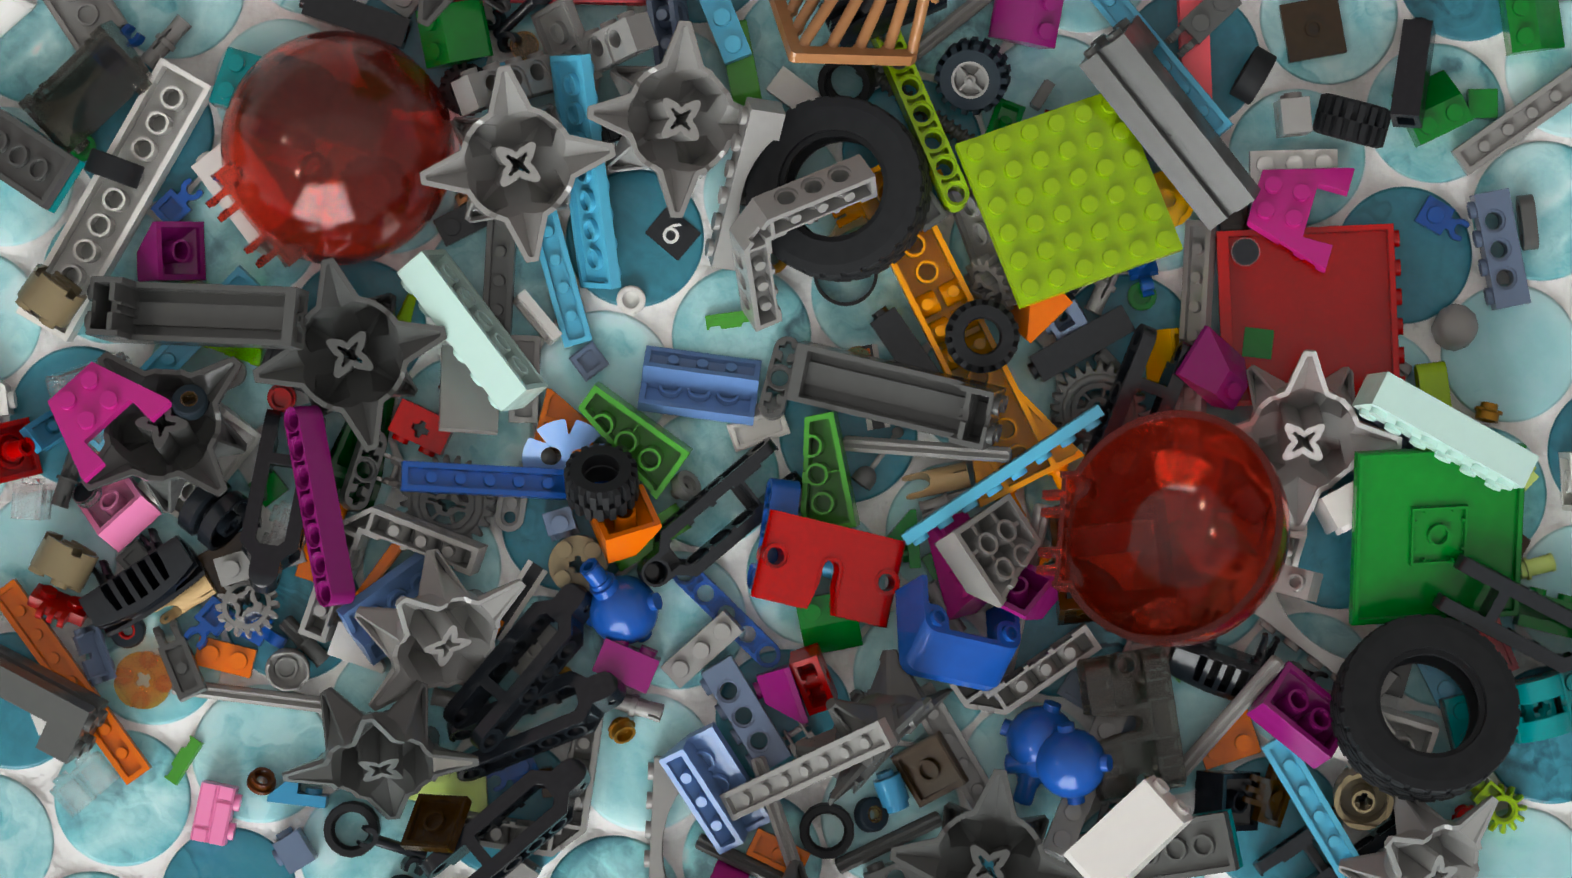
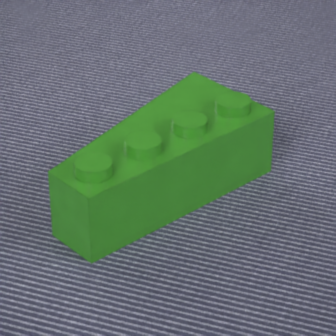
M599 381L593 386L578 407L598 433L608 443L612 444V447H623V452L629 451L632 454V459H635L637 463L639 481H642L656 500L693 450V448L647 415L638 411L637 408Z
M831 411L807 416L804 420L801 516L848 528L857 527L860 525L846 451L844 449L838 412Z

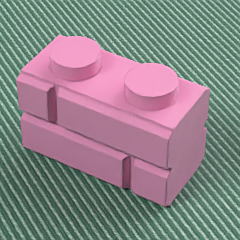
M210 780L202 781L190 836L191 840L225 846L228 844V840L234 839L237 823L232 822L234 811L239 812L243 796L238 794V786Z

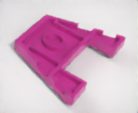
M1355 169L1262 170L1258 184L1261 190L1253 201L1247 226L1275 244L1279 245L1280 243L1294 252V256L1301 260H1307L1315 265V269L1325 273L1333 245L1303 237L1317 189L1347 197Z
M94 362L88 364L47 401L80 477L86 484L106 467V464L87 444L133 403L154 423L172 407V403L168 398Z

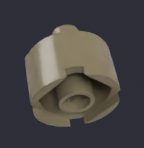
M37 264L18 291V298L15 302L22 309L28 312L32 310L40 316L39 321L50 329H54L55 326L60 328L67 327L87 299V296L79 295L82 289L60 272L55 271L54 274L46 272L48 266Z
M47 531L30 562L28 570L42 577L44 575L51 577L50 583L60 589L66 590L69 588L81 593L99 557L86 546L74 540L70 542L62 539L63 535Z
M581 534L569 536L557 543L550 554L548 563L550 576L561 589L566 584L576 583L590 591L589 583L580 572H576V567L571 566V562L575 561L577 556H581L582 562L595 558L605 571H608L609 564L597 540Z
M1347 767L1338 776L1334 784L1333 799L1335 810L1343 822L1353 829H1374L1390 817L1394 799L1392 796L1379 791L1378 787H1373L1361 778L1362 775L1359 772L1356 773L1353 768L1349 769ZM1362 793L1368 795L1364 801H1359L1358 796H1361Z

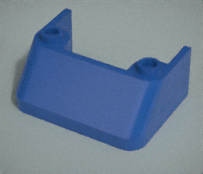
M922 574L895 590L899 662L907 674L982 691H989L1000 684L1021 641L1020 619L1018 616L994 606L986 611L987 637L950 629L949 617L946 611L939 605L929 603L927 575Z

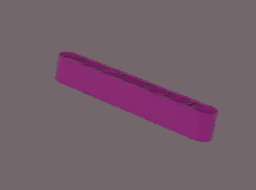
M317 405L288 407L284 413V426L316 597L319 604L323 607L351 604L355 599V584L323 414Z

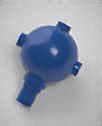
M595 558L586 560L580 567V573L589 583L592 594L589 618L586 621L587 625L593 627L603 639L626 641L629 644L647 641L652 635L659 610L663 605L660 594L654 593L649 585H646L635 576H615L613 573L605 571Z
M1045 700L1043 705L1024 709L1013 720L1007 718L1004 720L1000 735L1006 737L1008 753L1022 765H1027V762H1036L1038 751L1044 741L1051 734L1058 731L1057 724L1070 721L1060 711L1061 704L1053 700ZM1016 774L1018 782L1013 800L1021 805L1030 806L1034 800L1036 790L1042 782L1039 778H1031L1030 775Z
M1064 721L1057 724L1058 731L1051 734L1044 741L1038 751L1036 762H1027V765H1022L1009 753L1006 754L1004 765L1007 774L1030 775L1031 778H1039L1045 788L1051 793L1067 798L1069 805L1085 803V796L1093 792L1102 782L1105 772H1111L1113 768L1111 754H1105L1102 745L1092 734L1075 728L1073 721Z

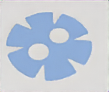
M565 419L546 423L537 429L545 443L528 438L522 452L523 467L564 469L573 451L581 449L586 445L592 447L589 445L601 435L592 425L580 420L575 421L570 434H568ZM548 447H555L561 452L560 461L554 465H547L541 460L542 451Z

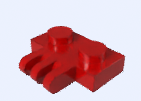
M39 583L30 594L27 602L28 606L37 609L35 618L41 620L46 615L45 622L52 624L56 619V626L59 628H63L67 622L81 627L88 618L79 602L81 597L70 596L58 591L51 585Z

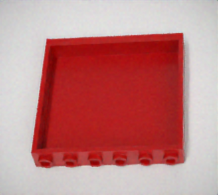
M1394 223L1306 227L1303 237L1333 245L1325 273L1315 269V265L1307 260L1297 258L1293 255L1294 252L1280 243L1279 245L1275 244L1255 230L1216 231L1220 337L1242 355L1245 327L1274 330L1271 359L1243 356L1245 358L1246 370L1251 365H1255L1288 383L1303 351L1315 350L1325 378L1342 367H1349L1353 371L1355 398L1367 374L1388 371L1405 381V376H1400L1399 364H1405L1404 347H1399L1398 335H1403V317L1397 318V306H1402V289L1396 288V277L1401 276L1400 259H1395V247H1400L1399 230H1394ZM1251 239L1257 244L1259 255L1255 262L1249 265H1242L1234 259L1232 250L1237 241ZM1249 384L1236 406H1253Z

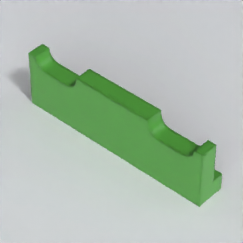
M743 311L705 316L707 330L714 326H720L721 329L742 327V323L749 322Z
M192 735L189 736L190 741L188 745L180 749L171 763L173 768L170 773L164 776V778L175 785L179 784L204 744Z

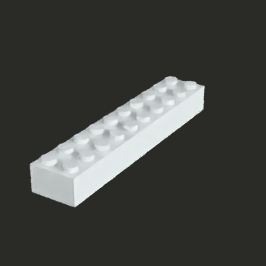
M160 57L106 152L145 168L138 188L135 189L94 174L43 265L48 266L46 272L54 274L55 271L60 272L82 289L79 295L86 296L91 276H111L206 109L213 90L212 86ZM87 297L68 326L62 328L55 326L54 329L48 328L39 321L40 316L32 310L28 312L18 307L16 313L61 339L73 342L84 323L87 311H91L92 301H89Z

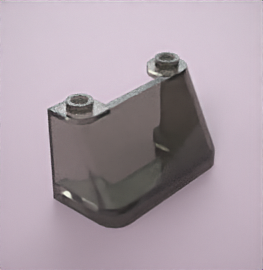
M113 20L100 24L90 34L91 38H88L78 51L51 77L42 82L32 95L30 93L27 94L18 103L55 144L70 154L74 151L77 154L84 151L91 144L89 138L136 93L139 96L152 86L150 81L153 77L152 73Z

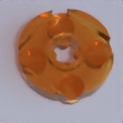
M152 651L134 652L123 658L117 666V678L114 680V688L120 700L126 705L137 709H151L160 705L169 696L172 683L160 655ZM140 672L144 675H150V686L148 688L144 685H137L136 682L139 680L138 674Z

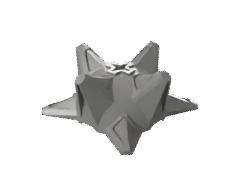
M679 20L660 64L656 66H614L610 70V76L621 96L590 105L587 108V119L622 135L615 147L616 156L606 163L608 171L615 173L649 168L656 172L670 217L683 218L697 180L705 176L727 154L731 146L733 134H738L740 126L738 124L739 109L744 107L733 101L730 92L715 76L713 71L704 66L692 22Z
M508 65L497 67L487 114L481 118L454 117L451 121V126L461 145V149L419 172L421 185L467 194L465 220L469 223L493 219L504 222L525 262L529 263L539 261L548 215L555 210L566 209L570 204L571 190L575 178L614 158L616 154L614 144L569 135L562 125L557 108L551 103L539 108L532 107L511 66ZM506 157L512 160L517 159L516 163L522 170L512 168L513 164Z
M1315 350L1303 351L1288 383L1255 365H1251L1246 370L1253 405L1251 416L1242 422L1205 434V447L1241 459L1270 488L1279 492L1291 531H1304L1321 493L1332 488L1347 473L1354 469L1355 451L1402 449L1401 436L1394 435L1358 419L1356 408L1352 406L1355 400L1353 371L1349 367H1342L1325 378Z
M438 548L427 550L425 552L418 596L415 598L401 596L395 602L396 608L359 606L354 618L387 655L392 664L389 673L368 705L374 711H377L397 701L416 680L428 684V688L439 686L449 688L456 684L463 686L495 649V639L498 629L501 628L500 620L526 587L521 579H517L485 593L477 589L468 591L464 588Z
M1394 795L1393 806L1397 834L1387 837L1384 841L1385 850L1383 852L1340 859L1338 871L1347 878H1477L1480 871L1478 857L1479 850L1482 849L1481 839L1499 801L1490 795L1460 818L1449 820L1444 819L1425 802L1419 803L1418 800L1414 802L1402 800Z

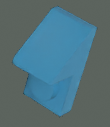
M51 410L28 423L19 431L24 438L28 437L34 442L36 454L43 450H50L64 439Z
M284 782L267 796V802L326 808L329 804L330 794L322 793L323 789L318 787H305V791H301L302 783Z

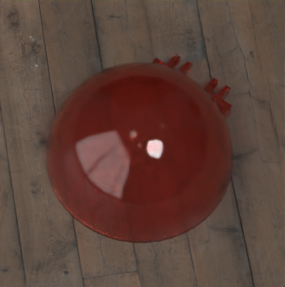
M323 31L286 41L266 53L246 72L230 98L221 130L222 166L210 175L222 189L205 204L210 208L216 206L225 196L231 199L233 203L220 212L217 218L222 223L238 209L259 234V236L244 247L243 250L246 254L254 252L263 242H266L271 248L266 254L257 259L255 265L258 268L263 267L275 256L281 260L285 268L290 267L298 259L321 264V260L334 257L338 265H352L383 257L405 245L419 234L431 221L446 195L447 190L421 185L419 172L455 153L454 130L451 126L452 120L446 102L437 85L419 63L399 48L377 37L351 31Z
M1168 410L1152 413L1130 421L1102 439L1085 456L1075 471H1060V477L1062 478L1061 489L1042 491V499L1060 501V506L1041 508V517L1059 518L1057 547L1038 548L1037 555L1042 558H1056V562L1051 565L1036 566V574L1054 576L1051 587L1059 592H1070L1078 606L1095 623L1129 641L1159 647H1182L1213 640L1230 632L1251 617L1265 602L1279 580L1286 562L1290 542V513L1287 496L1280 477L1267 454L1248 434L1229 421L1212 414L1191 410Z

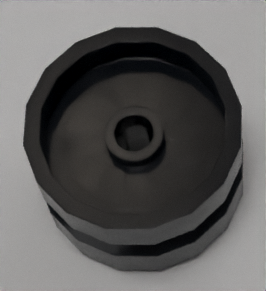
M226 482L227 491L219 497L196 487L185 501L178 516V525L191 536L197 535V540L210 551H217L224 547L243 526L248 498L238 490L232 491V487L228 482Z

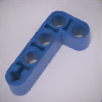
M769 478L765 491L758 548L763 543L770 509L798 515L801 492L799 481ZM771 548L767 554L768 561L772 564L778 559V552L775 548ZM757 560L756 563L750 564L748 570L747 586L751 590L758 565Z

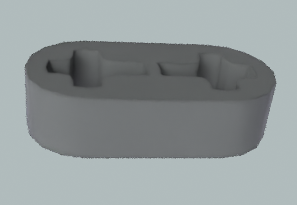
M1532 194L1519 195L1516 197V213L1520 245L1523 251L1535 250L1539 248V234L1534 197Z

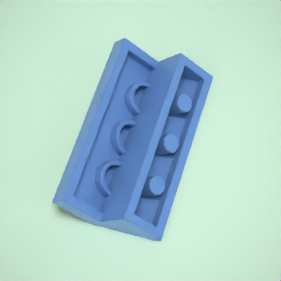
M646 345L637 410L753 426L762 361Z
M416 552L356 595L351 604L342 605L336 610L345 629L373 666L387 655L354 618L359 606L396 608L395 602L401 596L410 598L418 596L425 558L422 554Z
M715 722L688 734L659 758L663 769L719 855L743 844L748 832L771 822L766 806L732 822L719 795L751 780Z

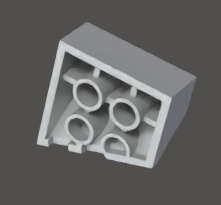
M1009 493L934 544L968 594L1000 608L1007 600L1006 596L1018 582L1017 578L1022 570L1028 566L1042 541Z

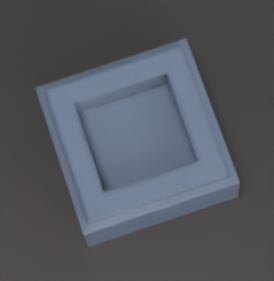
M593 341L569 358L586 382L609 365Z

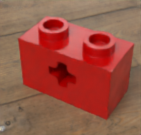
M402 398L387 429L393 432L391 438L405 445L412 441L420 445L418 451L430 457H434L436 453L443 455L453 432L438 431L439 414L405 398ZM424 421L426 423L425 428L429 432L418 437V431L414 429L415 424H422Z
M818 642L791 651L789 666L809 716L826 711V702L830 698L838 699V692Z

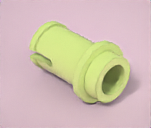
M1551 553L1528 560L1525 557L1521 559V579L1531 580L1532 576L1556 571L1555 559Z

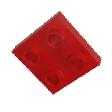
M29 417L0 423V484L43 473L39 455L34 451V442L28 437L24 438L19 432L25 425L30 423Z

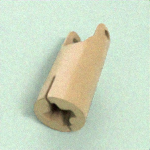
M965 461L902 477V481L922 479L930 483L924 490L907 495L906 499L908 500L971 487Z
M207 573L179 596L157 610L159 611L166 606H174L161 616V624L169 623L218 593Z

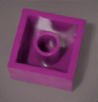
M605 638L592 671L596 673L610 672L623 682L624 685L646 694L661 661V657L656 656L658 651L642 644L640 648H637L626 641H613Z

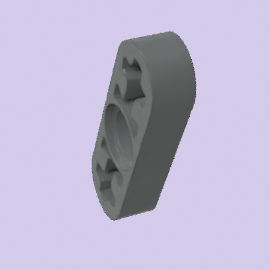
M789 336L780 338L774 345L760 396L759 410L762 416L768 420L781 418L785 413L788 403L786 398L792 368H788L783 364L775 365V362L779 361L782 363L784 356L780 348H785L787 344H791L792 350L795 353L788 355L787 365L792 364L793 368L798 342ZM776 371L787 373L788 381L785 385L776 386L772 383L771 378ZM769 388L778 393L785 392L784 396L777 395L776 403L780 408L779 410L774 409L773 413H768V408L764 406L765 403H771L773 393L768 392Z
M381 431L378 449L370 450V452L365 451L357 439L339 496L342 507L348 511L361 510L369 502L387 446L386 436ZM369 453V457L361 456L362 454ZM360 462H365L370 469V473L365 479L361 478L357 473V466ZM358 484H365V487H358ZM356 492V496L360 500L352 504L353 499L349 497V494Z

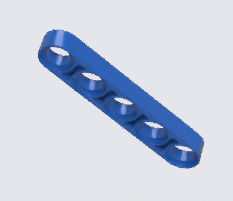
M704 572L697 577L693 576L689 581H681L677 575L673 578L712 619L718 615L720 607L724 605L731 606L735 611L734 619L742 627L751 626L756 632V636L751 642H743L739 636L735 641L762 667L770 668L778 664L781 658V651L778 645ZM702 585L711 586L714 590L712 600L707 602L700 600L697 595L699 587ZM765 646H771L776 650V658L770 663L762 661L759 655L760 650Z

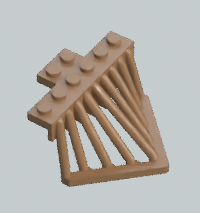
M769 0L790 62L911 66L916 62L929 1L935 4L939 2V0H917L907 49H895L910 0H897L886 38L881 48H867V44L887 0L873 1L853 47L838 46L863 0L849 1L828 42L823 46H810V44L839 0H824L805 31L804 27L820 0H806L799 14L798 10L803 0H790L788 5L787 0Z

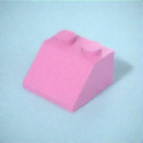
M133 477L95 489L87 500L77 503L97 535L117 552H120L162 514L157 505L137 486L138 483Z

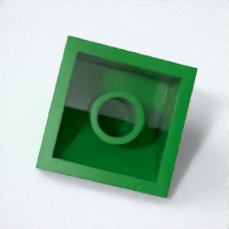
M482 0L452 2L429 27L418 23L426 69L448 68L454 64L458 65L462 64V62H471L494 56Z
M1499 0L1506 56L1565 48L1558 0Z
M1445 70L1439 71L1429 78L1422 129L1407 128L1415 147L1423 145L1474 120L1461 92Z
M830 592L814 595L807 609L796 607L804 647L818 642L821 652L827 653L863 645L859 622L830 615Z

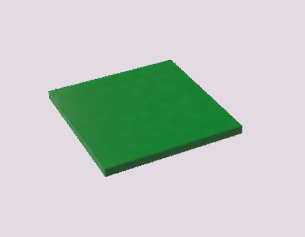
M1517 443L1520 446L1527 448V445H1525L1524 443ZM1413 448L1355 451L1349 624L1352 626L1385 624L1400 617L1402 619L1407 615L1421 614V616L1425 614L1441 615V618L1449 617L1455 619L1431 605L1438 592L1455 602L1459 601L1479 611L1491 587L1453 567L1460 553L1520 583L1525 487L1512 489V491L1501 489L1498 492L1484 485V479L1478 476L1473 478L1459 471V465L1453 462L1448 464L1434 457L1435 452L1428 448L1425 450ZM1510 597L1499 617L1519 616V601Z

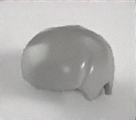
M1456 303L1441 309L1431 326L1435 342L1443 349L1451 351L1467 347L1474 340L1478 332V322L1475 313L1467 306Z
M285 647L275 651L265 665L266 678L273 687L281 691L299 690L310 678L309 661L304 653L295 648Z

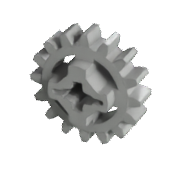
M985 253L971 260L970 264L965 267L968 273L964 275V278L970 283L967 286L974 300H994V302L1004 305L1008 311L1013 310L1017 302L1003 267L998 262L997 255L990 257L988 253Z
M249 579L235 583L232 586H225L226 593L217 594L222 603L215 605V609L218 612H223L217 618L221 623L226 622L224 628L228 632L234 628V635L236 637H240L242 632H244L246 637L251 639L253 631L262 636V628L264 626L269 629L272 628L269 620L278 619L279 617L273 611L280 608V603L273 600L278 596L277 592L274 590L271 593L264 594L266 598L265 606L263 603H260L261 595L252 588ZM250 602L253 604L252 608L247 607L246 610L242 608L243 605H249ZM229 607L236 610L235 621L230 616Z

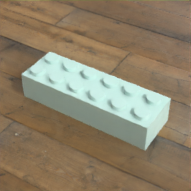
M445 249L423 250L397 272L402 279L401 285L408 293L413 294L419 302L418 307L425 316L430 317L435 325L445 327L447 336L445 340H448L454 348V356L461 363L466 364L471 371L470 376L478 386L484 388L489 395L487 398L494 408L501 412L524 408L548 387Z
M1388 371L1367 374L1352 404L1353 407L1360 410L1359 415L1372 422H1375V420L1385 424L1384 429L1397 436H1400V434L1410 438L1409 443L1422 450L1426 448L1435 452L1434 457L1448 464L1453 462L1459 465L1460 472L1473 478L1478 476L1484 479L1485 486L1498 492L1501 489L1512 491V489L1524 488L1540 457Z

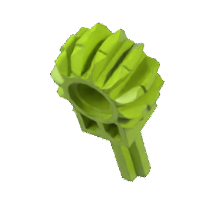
M1487 778L1469 790L1472 793L1469 798L1475 804H1479L1490 795L1499 802L1506 801L1509 809L1505 815L1497 816L1494 811L1488 825V830L1493 832L1498 826L1499 832L1505 834L1507 830L1506 824L1515 831L1517 825L1514 823V820L1517 819L1520 822H1524L1525 818L1519 815L1518 811H1526L1527 806L1517 804L1523 800L1524 796L1521 793L1513 796L1515 787L1509 786L1505 792L1503 784L1499 783L1496 785Z

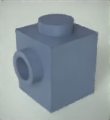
M291 826L276 835L278 841L272 844L275 849L272 851L273 857L279 866L284 865L290 875L318 858L317 853L301 827L294 831Z

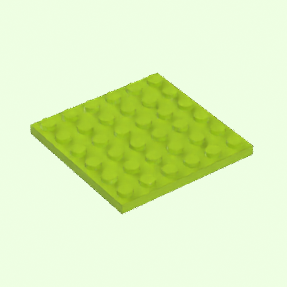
M1101 93L955 145L956 152L1019 309L1183 250L1142 145Z

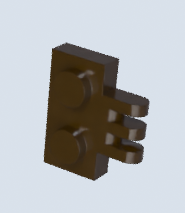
M1269 763L1265 777L1250 773L1249 779L1258 783L1256 787L1246 785L1245 790L1254 793L1253 798L1243 795L1241 801L1255 805L1251 819L1280 828L1290 796Z

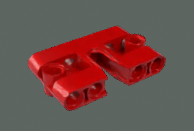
M770 509L763 543L756 553L758 565L750 596L807 609L820 583L823 566L826 562L830 561L834 567L830 583V615L887 628L895 590L900 587L898 575L906 543L905 541ZM771 548H775L778 552V559L773 564L767 558L768 551ZM885 574L888 578V586L882 590L879 587L878 580Z

